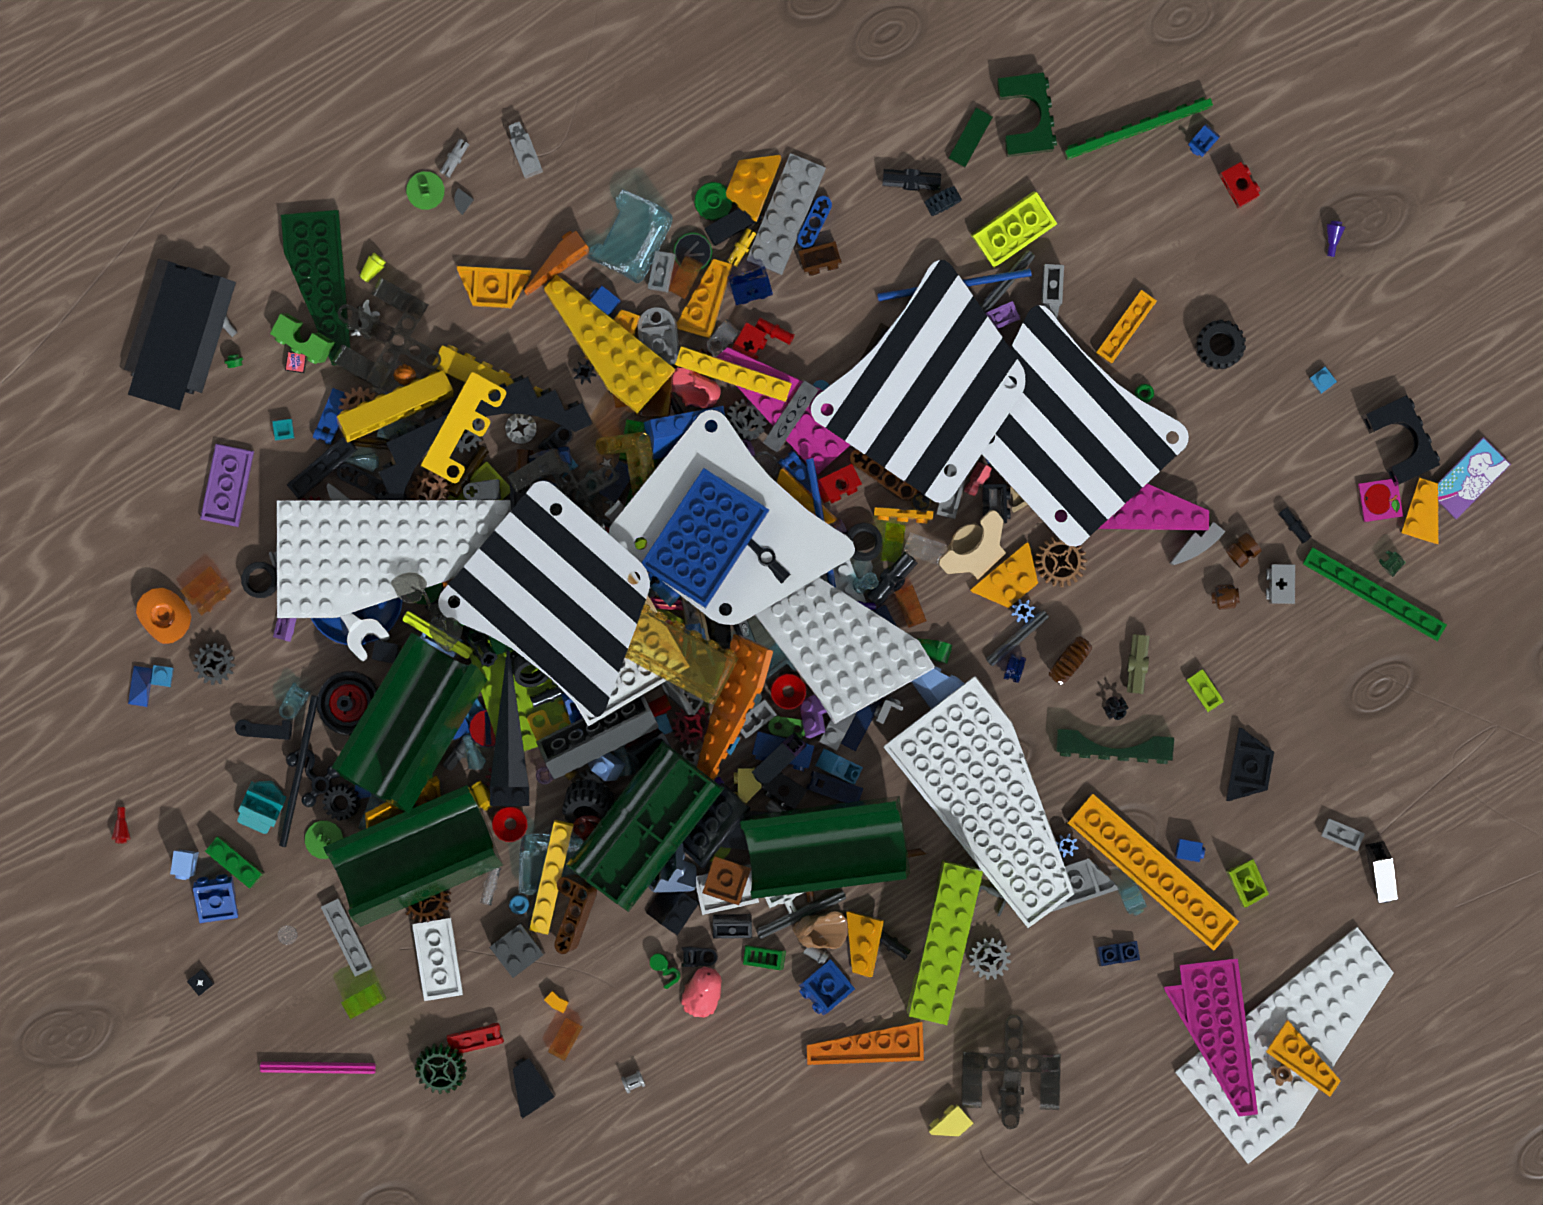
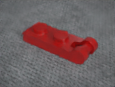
M492 1023L489 1026L450 1034L446 1037L448 1044L451 1045L450 1049L453 1050L457 1047V1054L499 1045L504 1042L503 1035H500L499 1030H501L499 1023ZM492 1033L493 1037L488 1039L487 1034Z

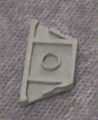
M1090 858L1066 865L1065 868L1074 894L1051 912L1119 890V887Z

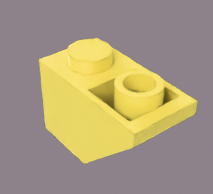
M738 768V772H734V784H738V792L734 793L745 803L761 789V783L755 779L752 773L755 768Z
M958 1104L955 1106L950 1105L944 1111L945 1115L940 1120L936 1118L929 1124L931 1128L928 1131L931 1135L960 1136L974 1123Z

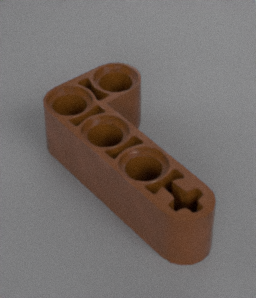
M856 449L851 453L850 463L855 468L900 499L910 500L917 492V489ZM859 454H862V460L866 462L868 458L871 461L867 464L866 468L863 469L862 466H864V464L862 462H854V455L858 456ZM872 464H876L880 468V472L876 475L869 472V466ZM888 475H892L896 479L895 484L892 486L885 483V477ZM904 486L911 488L912 493L908 497L901 494V488Z
M576 874L566 875L557 881L559 892L570 898L554 944L559 954H566L578 947L597 895V889Z

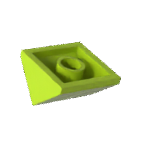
M1254 859L1226 871L1241 907L1246 908L1269 895Z

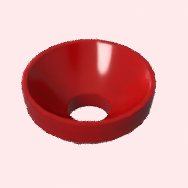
M785 674L778 677L772 684L771 696L779 707L794 709L804 701L806 687L804 682L796 675ZM785 686L794 688V695L787 698L783 695V688Z
M505 807L499 810L493 818L492 828L494 834L502 841L515 842L521 839L527 831V818L518 808ZM509 818L516 821V827L513 830L505 827V821Z

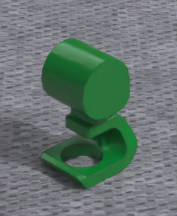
M657 953L650 958V966L653 970L662 971L663 976L671 974L675 976L674 980L663 986V988L668 989L680 980L681 973L677 968H668L669 961L663 954Z

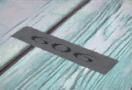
M804 380L763 443L778 452L819 389Z

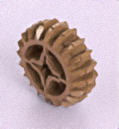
M1052 536V543L1050 544L1049 541L1045 540L1044 544L1047 547L1045 548L1040 545L1039 549L1043 552L1035 554L1037 557H1041V560H1035V564L1041 563V567L1036 568V571L1043 570L1044 573L1040 574L1039 577L1043 578L1046 575L1048 578L1045 580V583H1049L1052 579V586L1054 587L1057 581H1059L1060 587L1064 586V581H1066L1067 586H1071L1070 579L1075 583L1078 582L1075 575L1077 574L1079 577H1082L1083 574L1079 570H1086V567L1081 565V563L1087 562V559H1081V556L1085 555L1086 552L1079 553L1078 550L1082 548V545L1077 547L1069 546L1059 537L1058 541H1056L1055 537ZM1057 545L1067 546L1062 554L1050 551L1052 547ZM1071 551L1076 556V567L1072 566L1068 560ZM1066 554L1064 557L1066 565L1057 567L1058 561L1055 557L1059 556L1061 558V556ZM1046 555L1049 556V558H1051L1054 563L1053 568L1050 572L1048 571L1045 565ZM1061 568L1072 572L1067 577L1055 576Z

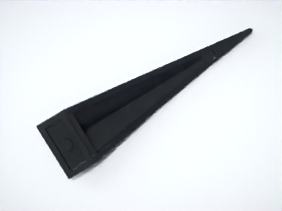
M508 650L506 653L490 781V806H530V786L511 656Z

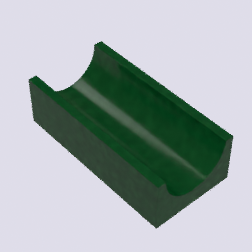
M411 633L332 768L345 780L409 814L488 679L477 666L471 663L469 666L460 663L436 650L418 635Z
M468 785L411 809L409 814L403 812L323 847L345 891L349 904L348 913L350 918L360 927L503 866L482 810Z
M900 796L749 815L740 821L741 829H743L746 836L752 874L751 899L904 880L910 874Z

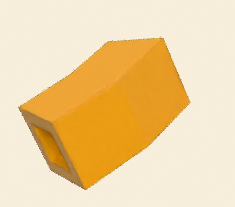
M553 990L544 999L553 1009L564 1013L569 1001L559 997Z

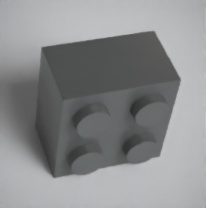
M520 923L489 947L512 978L545 954L523 923Z

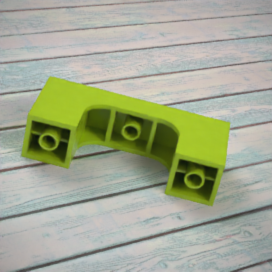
M945 860L941 861L933 895L934 904L919 969L914 976L906 1010L909 1017L943 1025L948 1024L983 871L979 868Z

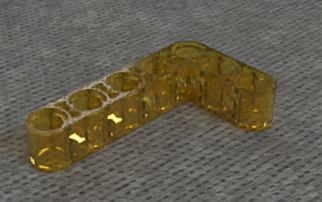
M635 432L601 437L596 440L595 448L600 455L626 452L632 495L634 497L655 471L649 435L646 432Z

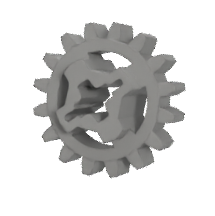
M992 937L990 942L983 938V944L977 941L978 947H972L971 949L974 954L969 955L973 959L969 964L971 966L975 965L972 971H979L978 976L980 978L984 974L986 980H989L990 976H993L994 980L997 979L996 974L998 973L1003 976L1002 970L1009 969L1006 963H1011V960L1007 959V956L1011 955L1010 952H1005L1007 946L1001 947V940L994 943V938ZM990 946L997 947L1001 952H993ZM983 948L984 953L981 957L977 958L979 951ZM987 954L995 956V959L992 960L993 963L989 964L988 961H983L988 957ZM1003 959L1001 966L996 970V964ZM979 965L987 966L990 972L982 970Z

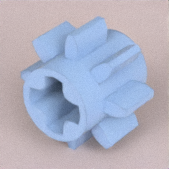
M1018 600V606L1012 605L1015 612L1011 616L1016 615L1018 617L1017 622L1024 619L1025 623H1027L1028 616L1034 617L1031 614V610L1035 607L1028 606L1029 600L1025 604ZM1020 606L1028 609L1025 617L1022 614H1018V611L1021 609Z
M1069 833L1066 838L1059 835L1061 840L1059 842L1056 841L1059 846V851L1063 852L1062 857H1065L1066 853L1073 856V849H1078L1077 846H1074L1077 839L1071 840ZM1063 841L1071 842L1069 850L1062 849Z

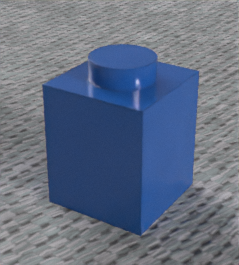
M603 286L600 288L596 287L590 294L592 298L590 302L608 316L612 314L621 302L620 299Z
M1178 838L1175 858L1200 862V858H1204L1205 847H1203V843Z

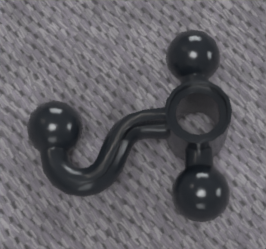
M300 748L295 752L287 754L285 761L288 766L296 767ZM308 748L305 774L312 781L311 786L313 790L303 794L301 802L305 807L310 808L315 805L316 797L319 794H326L332 788L331 780L341 775L332 768L334 763L328 766L327 774L324 777L315 775L313 773L315 754ZM320 780L326 782V788L323 791H320L317 787Z

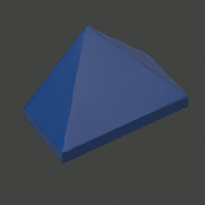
M134 666L128 704L148 707L153 668Z

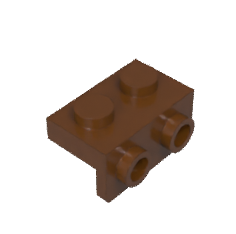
M836 241L798 251L804 274H809V276L820 274V270L826 268L828 271L838 269V265L842 264Z

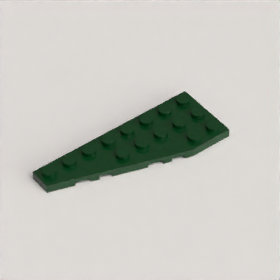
M339 210L282 214L281 225L284 255L290 265L318 333L335 342L328 355L333 366L352 364Z

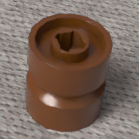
M1247 532L1238 538V543H1232L1225 549L1228 556L1240 569L1249 562L1250 557L1255 558L1262 552L1259 545Z

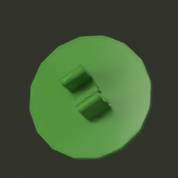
M422 171L415 174L409 180L406 194L414 207L421 210H430L442 202L445 187L442 180L436 174Z
M330 821L314 823L305 834L307 850L311 855L319 859H328L323 847L343 839L341 829Z

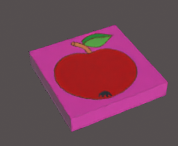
M1392 479L1358 484L1364 522L1403 517L1399 486H1395Z

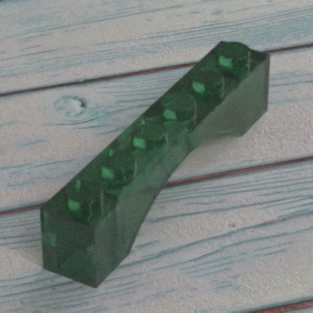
M1057 729L1055 752H1060L1059 756L1071 757V753L1079 754V758H1090V755H1098V759L1110 760V756H1116L1118 761H1129V758H1137V762L1148 763L1149 759H1155L1157 764H1168V760L1173 761L1174 737L1152 736L1136 746L1108 748L1090 741L1078 730Z

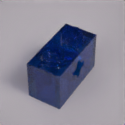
M765 266L728 276L736 305L747 304L750 301L765 299L773 295Z

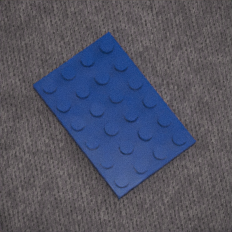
M703 468L643 559L642 564L647 572L706 609L770 510Z

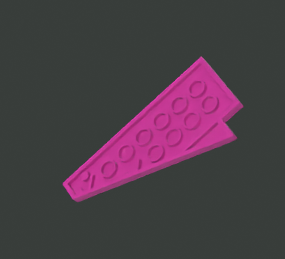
M730 347L724 349L716 357L792 383L786 402L737 386L773 426L803 383L798 378ZM817 388L819 390L814 396L813 400L824 390ZM812 400L786 441L805 461L806 459L814 458L815 470L818 475L847 449L850 444L814 420L811 413ZM825 403L822 405L821 413L824 416L833 414L834 408L831 404Z

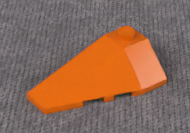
M569 231L562 236L563 240L560 241L524 290L527 296L590 252L589 247L577 231L573 233Z

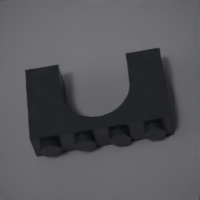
M1407 395L1361 416L1369 434L1388 425L1398 424L1408 429L1413 437L1414 447L1411 455L1406 460L1386 469L1395 486L1440 466V457L1436 451H1433L1431 438L1428 433L1424 432L1422 427L1423 421L1420 416L1416 415L1414 402Z

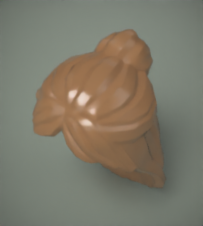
M833 911L827 914L804 916L799 922L794 924L792 930L799 943L807 948L837 949L846 940L848 923L842 913Z

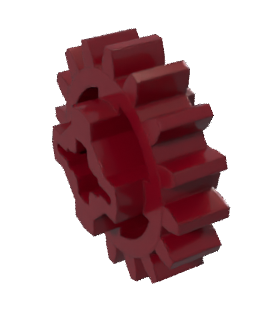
M705 707L701 710L699 709L693 717H687L682 709L681 713L675 712L678 718L672 719L676 723L672 729H677L678 732L675 733V736H681L680 742L684 741V739L687 740V745L691 741H694V744L697 745V740L699 739L701 742H704L703 737L707 732L708 717L711 713L705 714ZM702 716L704 717L706 722L705 729L701 726L700 719L702 718ZM685 719L690 721L697 720L696 725L701 730L695 728L690 730L688 728L689 724ZM680 720L685 724L683 733L680 729ZM692 732L701 734L694 738L688 737Z

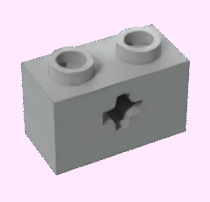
M1270 565V569H1266V580H1269V588H1266V600H1269V604H1295V565ZM1280 579L1282 583H1285L1281 590L1279 586H1276V582H1279Z

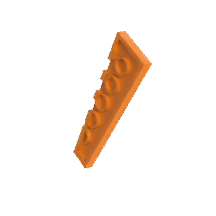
M923 1022L808 1044L807 1065L924 1061Z

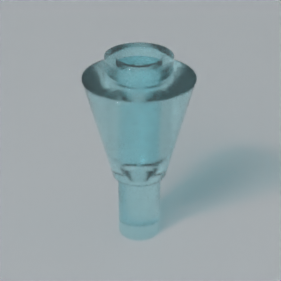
M375 452L351 456L343 463L355 464L373 472L375 468H378L379 457L376 456Z
M465 735L463 740L466 745L468 768L479 770L484 767L486 760L476 746L473 745L470 735Z

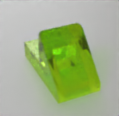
M886 522L881 561L895 563L902 554L906 525Z

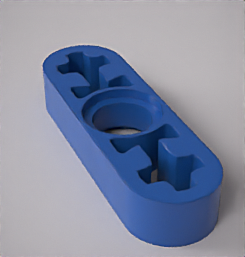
M820 196L816 199L797 238L801 248L808 249L814 245L832 208V202L828 197ZM825 200L827 201L826 205L829 207L822 210L821 214L825 215L822 218L821 215L813 213V211L816 210L818 212L820 209L818 202ZM812 217H817L820 220V225L817 228L809 225V220ZM807 227L810 231L816 232V234L811 233L809 237L811 243L807 242L804 245L802 244L803 240L801 237L807 235L808 231L805 230Z

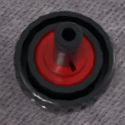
M343 671L334 674L325 681L317 695V711L320 719L330 730L341 735L351 736L377 692L378 686L370 677L357 671Z

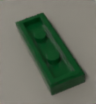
M976 108L948 159L965 168L993 116Z

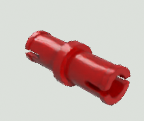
M761 317L755 326L769 334L770 338H776L788 345L792 343L795 334L780 328L779 324L774 325Z

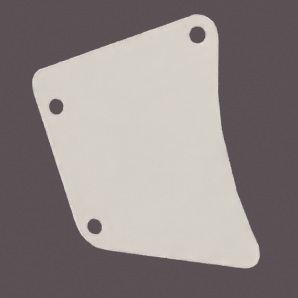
M715 410L705 411L697 417L612 523L609 534L642 563L703 468L770 510L752 539L763 549L769 548L773 550L776 556L775 560L791 574L782 584L767 566L759 563L758 555L747 545L706 609L672 588L710 619L726 625L739 624L849 560L855 552L853 542L846 535L809 512L765 472L750 454L727 418ZM708 420L717 422L718 428L715 432L706 431L705 423ZM638 537H643L647 540V547L643 550L637 549L634 545ZM764 552L761 555V559L763 562L768 563L772 560V555L769 552ZM723 603H728L732 607V612L728 616H723L719 612V607Z

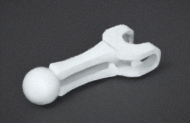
M352 613L340 617L349 631L347 637L348 647L361 661L367 659V653L362 647V640L365 636L369 634L375 635L381 641H387L390 638L387 631L377 620H361Z

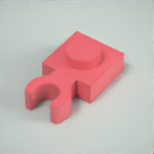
M978 462L969 478L971 481L966 485L964 492L975 497L979 486L989 479L992 468Z

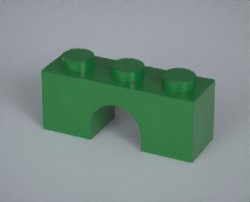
M217 836L205 850L209 856L249 889L253 888L265 873L253 862L241 856L235 850V847L221 836Z

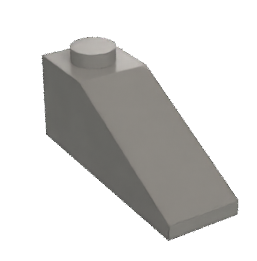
M856 712L836 724L831 719L819 742L837 751Z

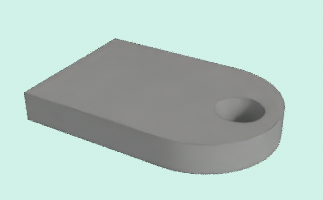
M659 307L648 309L641 315L638 322L639 341L669 365L675 364L679 354L676 319L666 309ZM655 312L661 314V320L658 323H654L652 320V315Z

